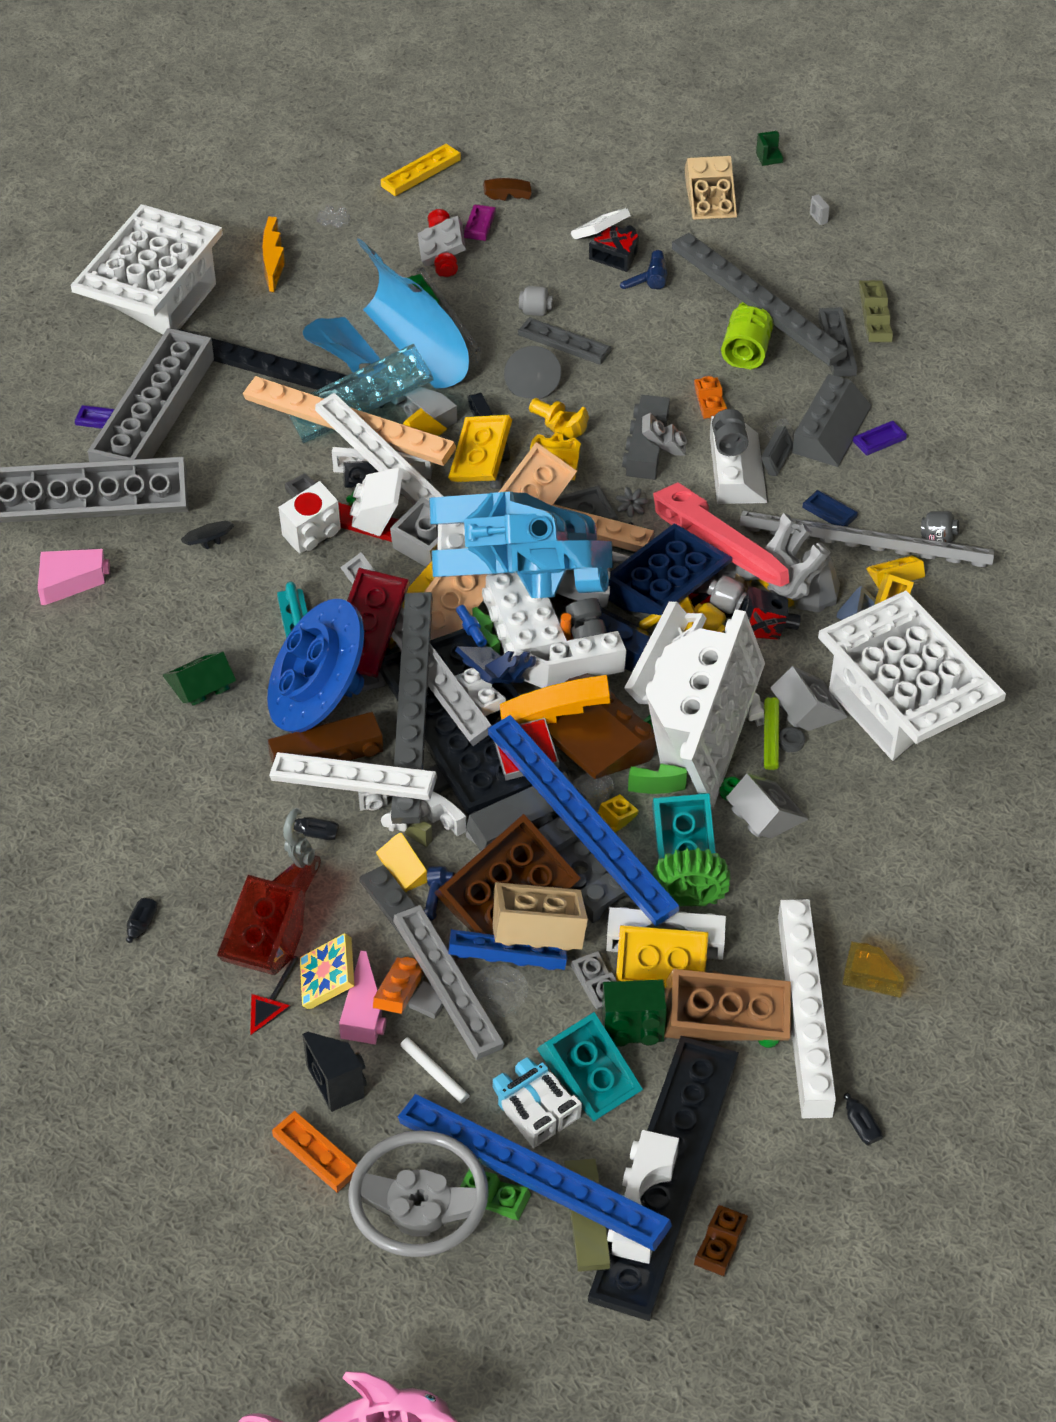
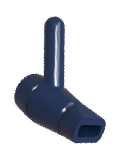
M661 250L653 251L648 270L622 281L620 288H631L646 281L651 289L658 290L663 288L667 279L666 261Z

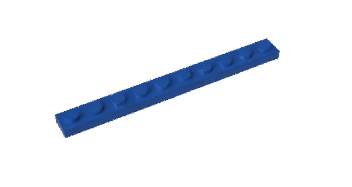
M511 715L488 728V735L655 926H658L679 912V905Z
M417 1094L413 1096L398 1115L400 1124L414 1131H433L457 1139L476 1155L481 1165L652 1251L657 1249L672 1227L670 1219Z

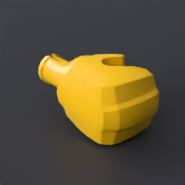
M534 398L529 405V412L545 418L546 427L550 428L554 433L563 434V438L567 440L581 436L587 429L589 415L585 407H582L578 413L565 411L564 403L560 401L550 405L538 398Z

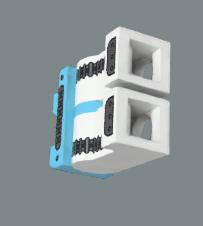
M526 1057L515 1066V1072L519 1078L512 1081L506 1073H501L493 1079V1089L498 1096V1105L533 1148L555 1135L556 1129L559 1132L581 1118L582 1103L575 1095L570 1096L556 1077L548 1071L547 1066L543 1062L536 1065Z

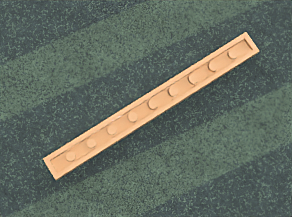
M257 376L254 377L243 392L245 400L334 429L315 411V405L322 401L323 398ZM351 408L394 450L444 466L456 449L454 441Z

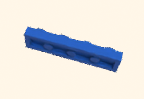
M453 929L450 932L448 954L459 958L473 957L485 959L489 962H510L518 966H540L547 970H565L567 950L545 946L534 948L530 945L521 944L508 946L495 942L494 935Z

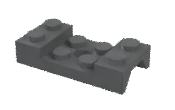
M560 816L538 829L572 869L582 866L588 870L584 874L577 873L581 879L570 889L581 890L587 918L592 923L600 919L609 905L623 896L629 897Z

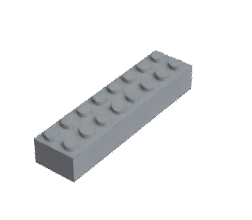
M167 328L87 451L89 462L152 459L214 360L211 337Z
M184 457L0 467V523L189 512L187 472Z

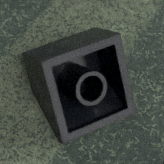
M311 1032L303 1033L306 1066L330 1111L333 1112L365 1098L364 1086L367 1085V1082L362 1072L365 1069V1063L359 1052L354 1053L348 1042Z

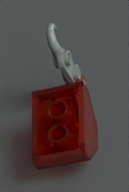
M299 808L291 810L283 828V835L286 840L284 849L288 852L289 857L294 863L272 881L251 875L247 876L217 953L221 961L275 976L293 958L303 933L305 893L321 864L320 856L315 855V850L312 849L304 834L297 831L294 832L296 816L302 813Z

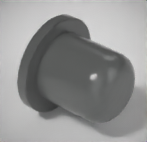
M498 473L496 481H490V487L492 489L502 488L505 475Z

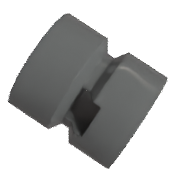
M725 409L718 412L712 419L718 452L725 456H736L743 453L747 449L749 441L742 413L734 409Z
M583 599L573 602L566 607V612L571 615V624H574L571 628L573 639L607 633L605 622L600 619L602 610L599 599Z

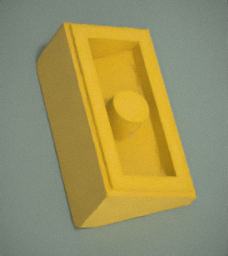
M912 555L866 568L878 589L884 573L908 581L925 577L924 562Z
M401 832L376 852L383 865H385L405 892L427 883L426 868Z

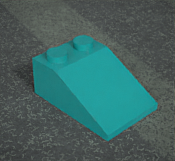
M710 793L653 798L652 809L658 859L665 858L666 853L674 854L675 849L684 851L686 848L695 850L699 847L700 851L710 849L711 854L716 853Z
M595 1012L537 1048L551 1072L570 1095H575L582 1103L581 1108L593 1122L643 1090Z

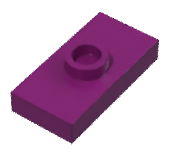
M475 204L464 230V238L486 241L496 214V207Z

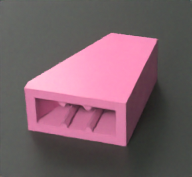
M103 549L41 552L38 578V593L41 605H47L105 584V575L110 574L109 559H104Z

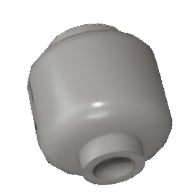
M527 286L524 291H520L519 309H522L525 315L544 316L547 309L552 310L553 296L549 295L546 287Z
M722 576L719 581L713 580L707 591V594L711 595L710 603L727 614H732L735 609L741 610L746 596L745 585L729 576Z

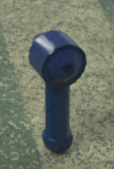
M445 866L429 867L427 871L429 892L424 912L430 921L434 920L437 916L436 909L439 898L434 892L455 875L454 872L448 871Z

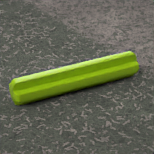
M767 697L764 700V768L767 770H777L779 767V700L776 697Z

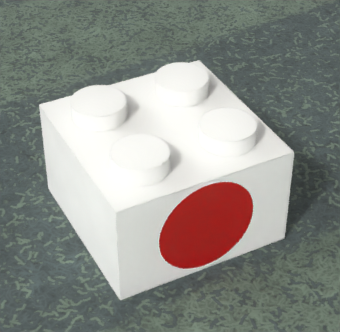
M320 481L278 507L282 535L299 554L306 550L314 549L318 543L326 538L333 537L341 529L338 500Z

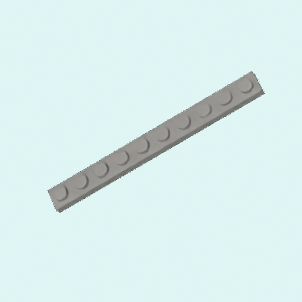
M743 511L739 525L745 526V530L758 532L760 529L770 530V533L775 535L779 529L781 516ZM792 518L794 524L792 525L793 531L791 534L794 533L795 528L798 529L801 524H804L812 532L807 539L816 537L820 538V541L824 543H835L836 540L845 542V545L850 547H860V544L868 545L870 549L875 551H885V548L893 549L895 553L901 555H910V552L919 553L921 557L926 559H935L936 556L945 557L948 562L961 563V560L970 561L972 565L977 567H986L987 564H993L994 549Z
M361 552L340 567L352 584L359 568L375 571ZM403 607L400 610L391 636L400 649H402ZM430 644L428 687L472 746L488 736V728L492 725Z

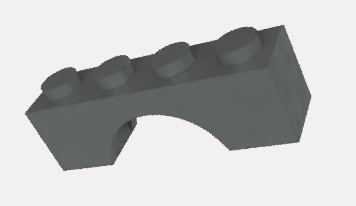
M641 394L640 403L635 404L633 418H636V420H631L630 434L632 436L627 437L626 451L629 452L624 453L622 467L626 468V476L655 480L659 464L660 447L651 443L642 434V417L651 413L666 427L669 417L670 398Z

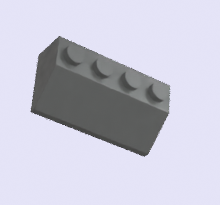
M831 374L827 375L794 433L792 453L836 467L840 465L853 441V437L858 432L871 408V404L851 380Z

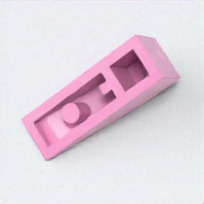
M360 951L354 971V987L349 989L339 1022L341 1039L376 1045L378 1035H384L386 1017H382L381 1009L373 1008V999L377 992V987L366 951Z

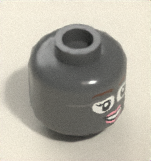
M930 511L927 513L926 518H922L921 521L922 537L929 540L951 543L954 535L959 534V520H954V516L950 511Z

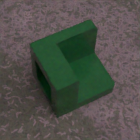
M778 131L758 133L756 154L762 166L783 163V156L778 148L780 135Z

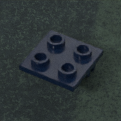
M457 646L455 650L463 658L462 661L466 665L478 671L480 678L490 684L523 683L525 678L522 674L527 668L533 667L536 663L535 656H531L527 661L530 651H525L520 656H514L511 660L514 651H508L503 656H500L491 647Z

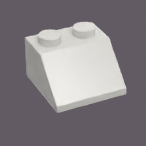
M398 467L368 474L362 484L358 483L353 494L356 501H354L350 511V515L353 516L352 527L377 536L381 535L398 505L404 469Z

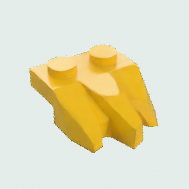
M555 432L550 438L537 434L532 439L530 450L537 442L578 471L581 443L576 438L563 440V434ZM577 472L571 480L576 479Z

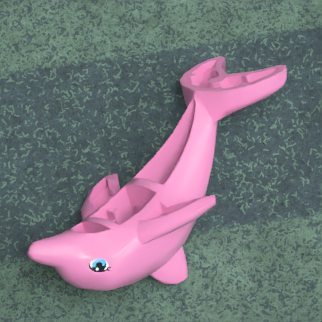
M347 1371L343 1379L363 1397L347 1403L318 1421L458 1422L452 1417L447 1403L428 1391L414 1388L397 1389L382 1378L367 1372ZM253 1413L245 1415L239 1422L283 1421L270 1415Z

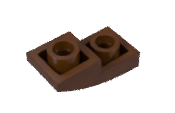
M495 178L484 180L483 183L484 194L493 200L500 199L505 201L508 194L517 199L524 198L529 200L532 193L530 182L520 179Z
M718 1204L708 1225L706 1236L696 1254L694 1265L724 1276L745 1228L748 1215Z

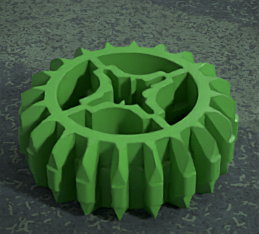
M699 847L695 850L686 848L684 851L675 849L674 854L666 853L665 858L658 859V865L654 866L653 877L679 906L717 904L718 899H723L725 893L729 891L730 870H728L726 861L720 858L719 853L711 854L710 849L700 851Z

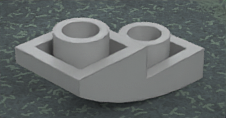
M651 413L642 417V434L648 440L673 455H686L687 439L682 431H678L673 424L664 427L663 423L657 420Z
M599 951L573 960L571 967L590 1001L598 1010L602 1008L603 982L616 981L612 972H608Z

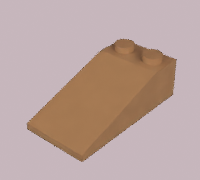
M673 969L666 980L664 1037L680 1039L681 1036L698 1041L789 1040L791 981Z

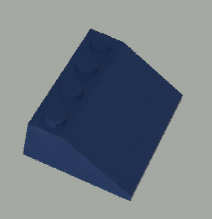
M674 523L610 571L608 584L610 586V594L608 600L626 611L662 616L669 602L679 603L732 562V557Z

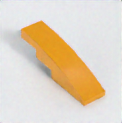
M268 216L262 247L265 278L269 291L274 292L285 265L284 247L281 244V234L278 232L277 217Z
M607 675L551 685L500 704L501 720L511 715L518 724L545 718L547 724L557 723L556 716L583 713V706L610 703Z

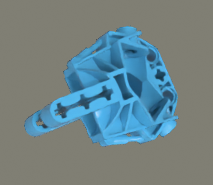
M511 491L429 498L430 524L464 523L465 547H468L463 549L433 550V577L517 573L531 598L555 597L566 571L574 570L575 586L579 593L607 591L609 584L607 568H613L612 541L597 540L596 525L590 516L547 504L527 493Z

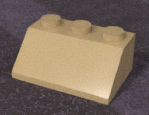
M495 882L493 910L495 942L508 946L521 944L530 945L534 948L545 946L557 947L562 950H582L588 919L581 890Z

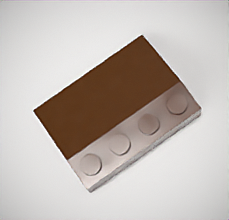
M587 673L573 678H569L565 682L594 676ZM609 691L610 703L583 706V713L556 716L557 723L547 724L552 742L594 779L649 762L657 746L652 726L636 715L630 707L623 704L611 691Z
M523 814L434 893L471 932L494 935L495 882L570 889L581 878L526 815Z

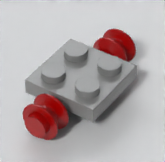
M436 209L428 215L429 228L417 233L421 261L424 266L434 264L435 271L440 277L454 276L458 271L457 259L454 255L466 250L462 222L458 216L450 219L447 211Z

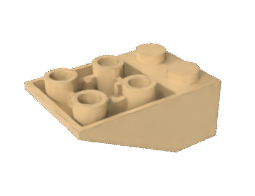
M731 156L687 158L685 179L693 220L737 217Z

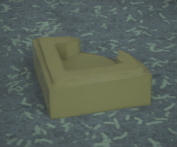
M427 822L412 823L405 831L407 836L425 847L433 841L432 825Z

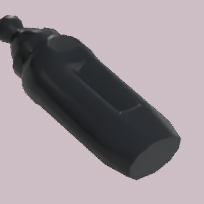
M311 817L298 818L294 822L295 831L303 833L306 837L323 840H335L339 824L334 821Z
M141 898L134 907L127 921V943H132L133 939L138 938L147 930L157 911L158 904L153 899Z
M845 1093L844 1099L847 1100L848 1119L862 1142L868 1146L883 1138L882 1130L869 1109L860 1103L859 1100L852 1098L850 1093Z

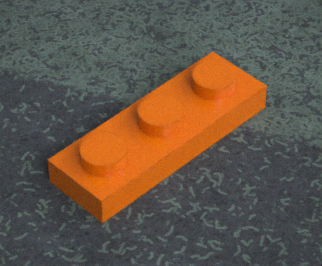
M396 958L374 996L373 1008L402 1014L424 974L419 963L414 958Z
M293 1111L272 1129L273 1137L335 1192H339L351 1181L357 1164L296 1111Z

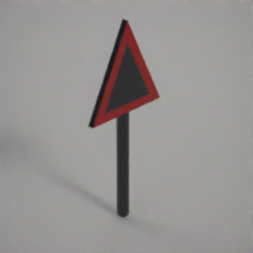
M294 956L269 999L251 994L250 1035L269 1024L290 1008V1005L275 1000L297 963V956Z

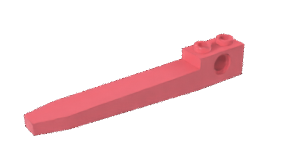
M679 482L653 493L656 513L670 525L675 523L731 556L734 564L765 582L780 587L789 583L788 569L771 553L708 512L709 506L704 498H701Z

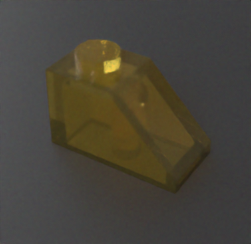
M851 941L842 985L901 998L905 978L883 950L867 943Z

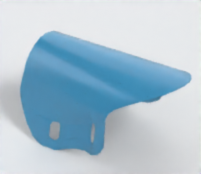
M358 238L357 241L360 247L369 255L379 273V285L376 294L363 310L434 388H447L462 381L468 372L469 355L465 341L453 320L423 288L414 281L404 278L390 269L374 250ZM346 317L320 318L305 326L302 333L307 341L339 357L347 363L351 371L358 377L367 380H398ZM370 363L374 371L372 373H362L359 365Z

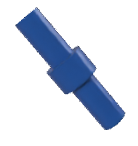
M465 605L458 606L456 612L463 622L462 627L468 635L472 636L478 647H484L487 644V640L480 630L479 622L470 615Z

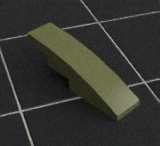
M882 280L859 281L868 341L892 342L893 332L890 326V313L887 307L888 296Z
M596 1159L564 1161L565 1168L600 1184ZM569 1209L577 1271L610 1269L606 1227Z

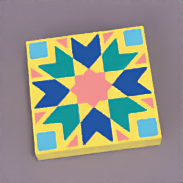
M344 933L300 957L302 1006L306 1009H312L354 987L352 940L347 934Z

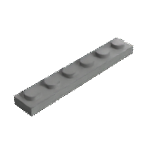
M421 905L395 914L393 922L475 1059L478 1060L502 1050L504 1042L452 956L448 954L447 948Z

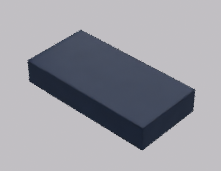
M819 490L814 492L802 505V508L833 525L847 527L858 516V512Z

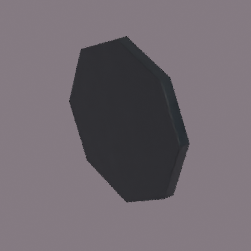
M226 520L209 523L189 531L181 538V541L187 545L201 543L203 548L209 549L207 542L214 540L216 544L220 545V537L226 535L234 525Z

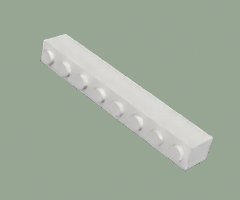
M780 900L778 924L785 981H791L790 1024L802 1118H832L836 1098L810 900Z

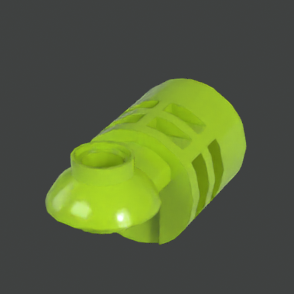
M742 302L732 312L721 347L723 359L731 366L754 369L763 363L774 326L773 319L766 310L748 306Z

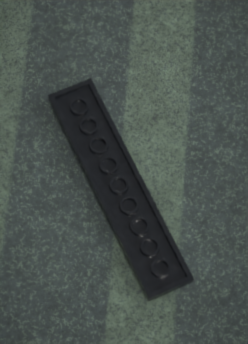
M684 1036L680 1037L647 1129L650 1132L679 1138L678 1155L671 1181L651 1186L640 1198L642 1206L670 1219L672 1227L657 1249L652 1251L649 1264L612 1255V1242L608 1241L610 1269L597 1270L588 1295L589 1303L643 1320H651L738 1061L739 1052Z

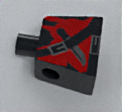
M613 225L606 228L590 241L589 259L628 272L638 252L639 235L636 229L631 225L625 226L624 229Z
M749 586L741 611H746L755 638L779 640L784 628L799 629L801 615L788 613V599L786 597Z

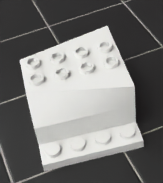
M141 204L71 284L72 292L115 308L161 334H164L167 328L179 330L216 285L212 247L223 235L222 227Z
M907 591L901 592L819 630L818 638L834 655L829 686L830 693L892 761L912 744H917L1005 700L1006 693Z
M736 609L732 619H728L726 623L725 633L699 628L666 646L662 656H659L656 660L654 678L648 682L646 688L660 764L686 768L688 771L687 775H690L697 793H710L711 807L715 806L719 788L726 775L765 665L746 611Z

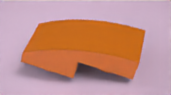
M705 376L701 379H694L695 391L703 419L711 418V416H715L718 412L727 409L722 397V386L718 377Z

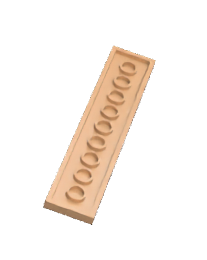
M536 442L499 492L527 493L547 504L553 505L577 471ZM487 574L435 577L424 591L431 592L433 597L430 640L463 629V622L457 614L456 608L460 605H465L472 616V609L478 608L483 601L482 588H485Z

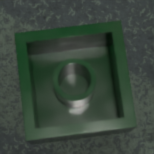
M663 979L603 982L602 1024L616 1047H622L628 1043H642L643 1045L651 1046L658 1042H664L666 1001Z

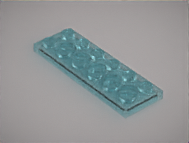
M413 343L310 394L325 399L335 393L349 407L367 413L434 379ZM288 414L303 443L332 430L331 428Z

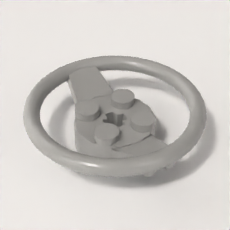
M433 1131L403 1132L379 1142L359 1161L349 1185V1208L359 1230L379 1248L405 1257L432 1256L459 1245L476 1229L484 1215L488 1202L487 1177L476 1155L457 1139ZM414 1143L434 1144L452 1151L467 1164L473 1175L476 1188L448 1187L446 1178L443 1175L428 1170H403L398 1173L396 1180L368 1174L367 1172L381 1156L397 1147ZM423 1200L420 1206H416L414 1202ZM362 1202L389 1215L402 1233L414 1237L431 1235V1232L438 1230L448 1222L467 1219L456 1231L445 1238L424 1244H408L388 1238L374 1228L364 1213Z

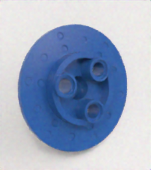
M331 599L322 602L311 609L296 624L286 638L271 672L267 696L270 717L280 729L289 733L309 730L324 720L344 695L352 697L353 694L358 695L361 692L364 678L360 673H356L363 649L364 625L360 612L353 604L343 599Z

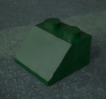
M224 651L206 654L163 674V677L182 703L191 702L192 706L207 700L205 695L213 691L217 695L229 690V684L236 681Z

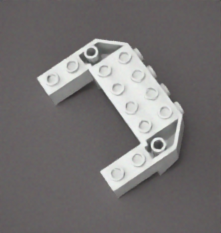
M517 573L487 574L485 588H482V597L504 653L514 651L511 660L514 656H520L525 651H530L527 661L531 656L536 657L535 665L527 668L522 674L525 678L524 681L540 688L564 683L569 678L587 673L596 677L624 672L626 648L618 631L567 641L549 598H531Z

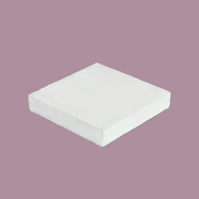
M628 208L606 213L572 230L571 235L574 239H579L597 234L631 215Z

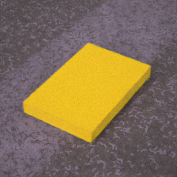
M510 415L465 417L448 477L450 481H496L512 423Z
M620 925L616 981L663 979L664 988H666V980L673 969L705 972L708 932Z

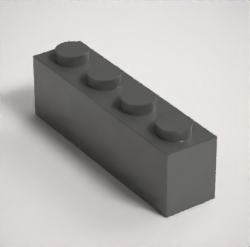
M563 772L562 774H563V775L569 780V782L573 785V783L571 782V780L569 779V777L567 776V774H566L565 772ZM532 786L470 814L466 829L479 850L482 851L523 814L526 815L537 829L559 817V815Z

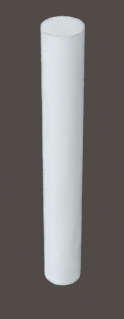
M409 1037L401 1042L400 1046L461 1104L469 1098L470 1095Z

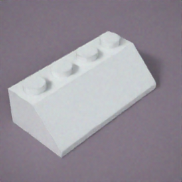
M711 416L710 443L717 504L767 503L758 433L745 423V430L749 441L747 449L736 456L722 455L716 448L712 427L714 416Z

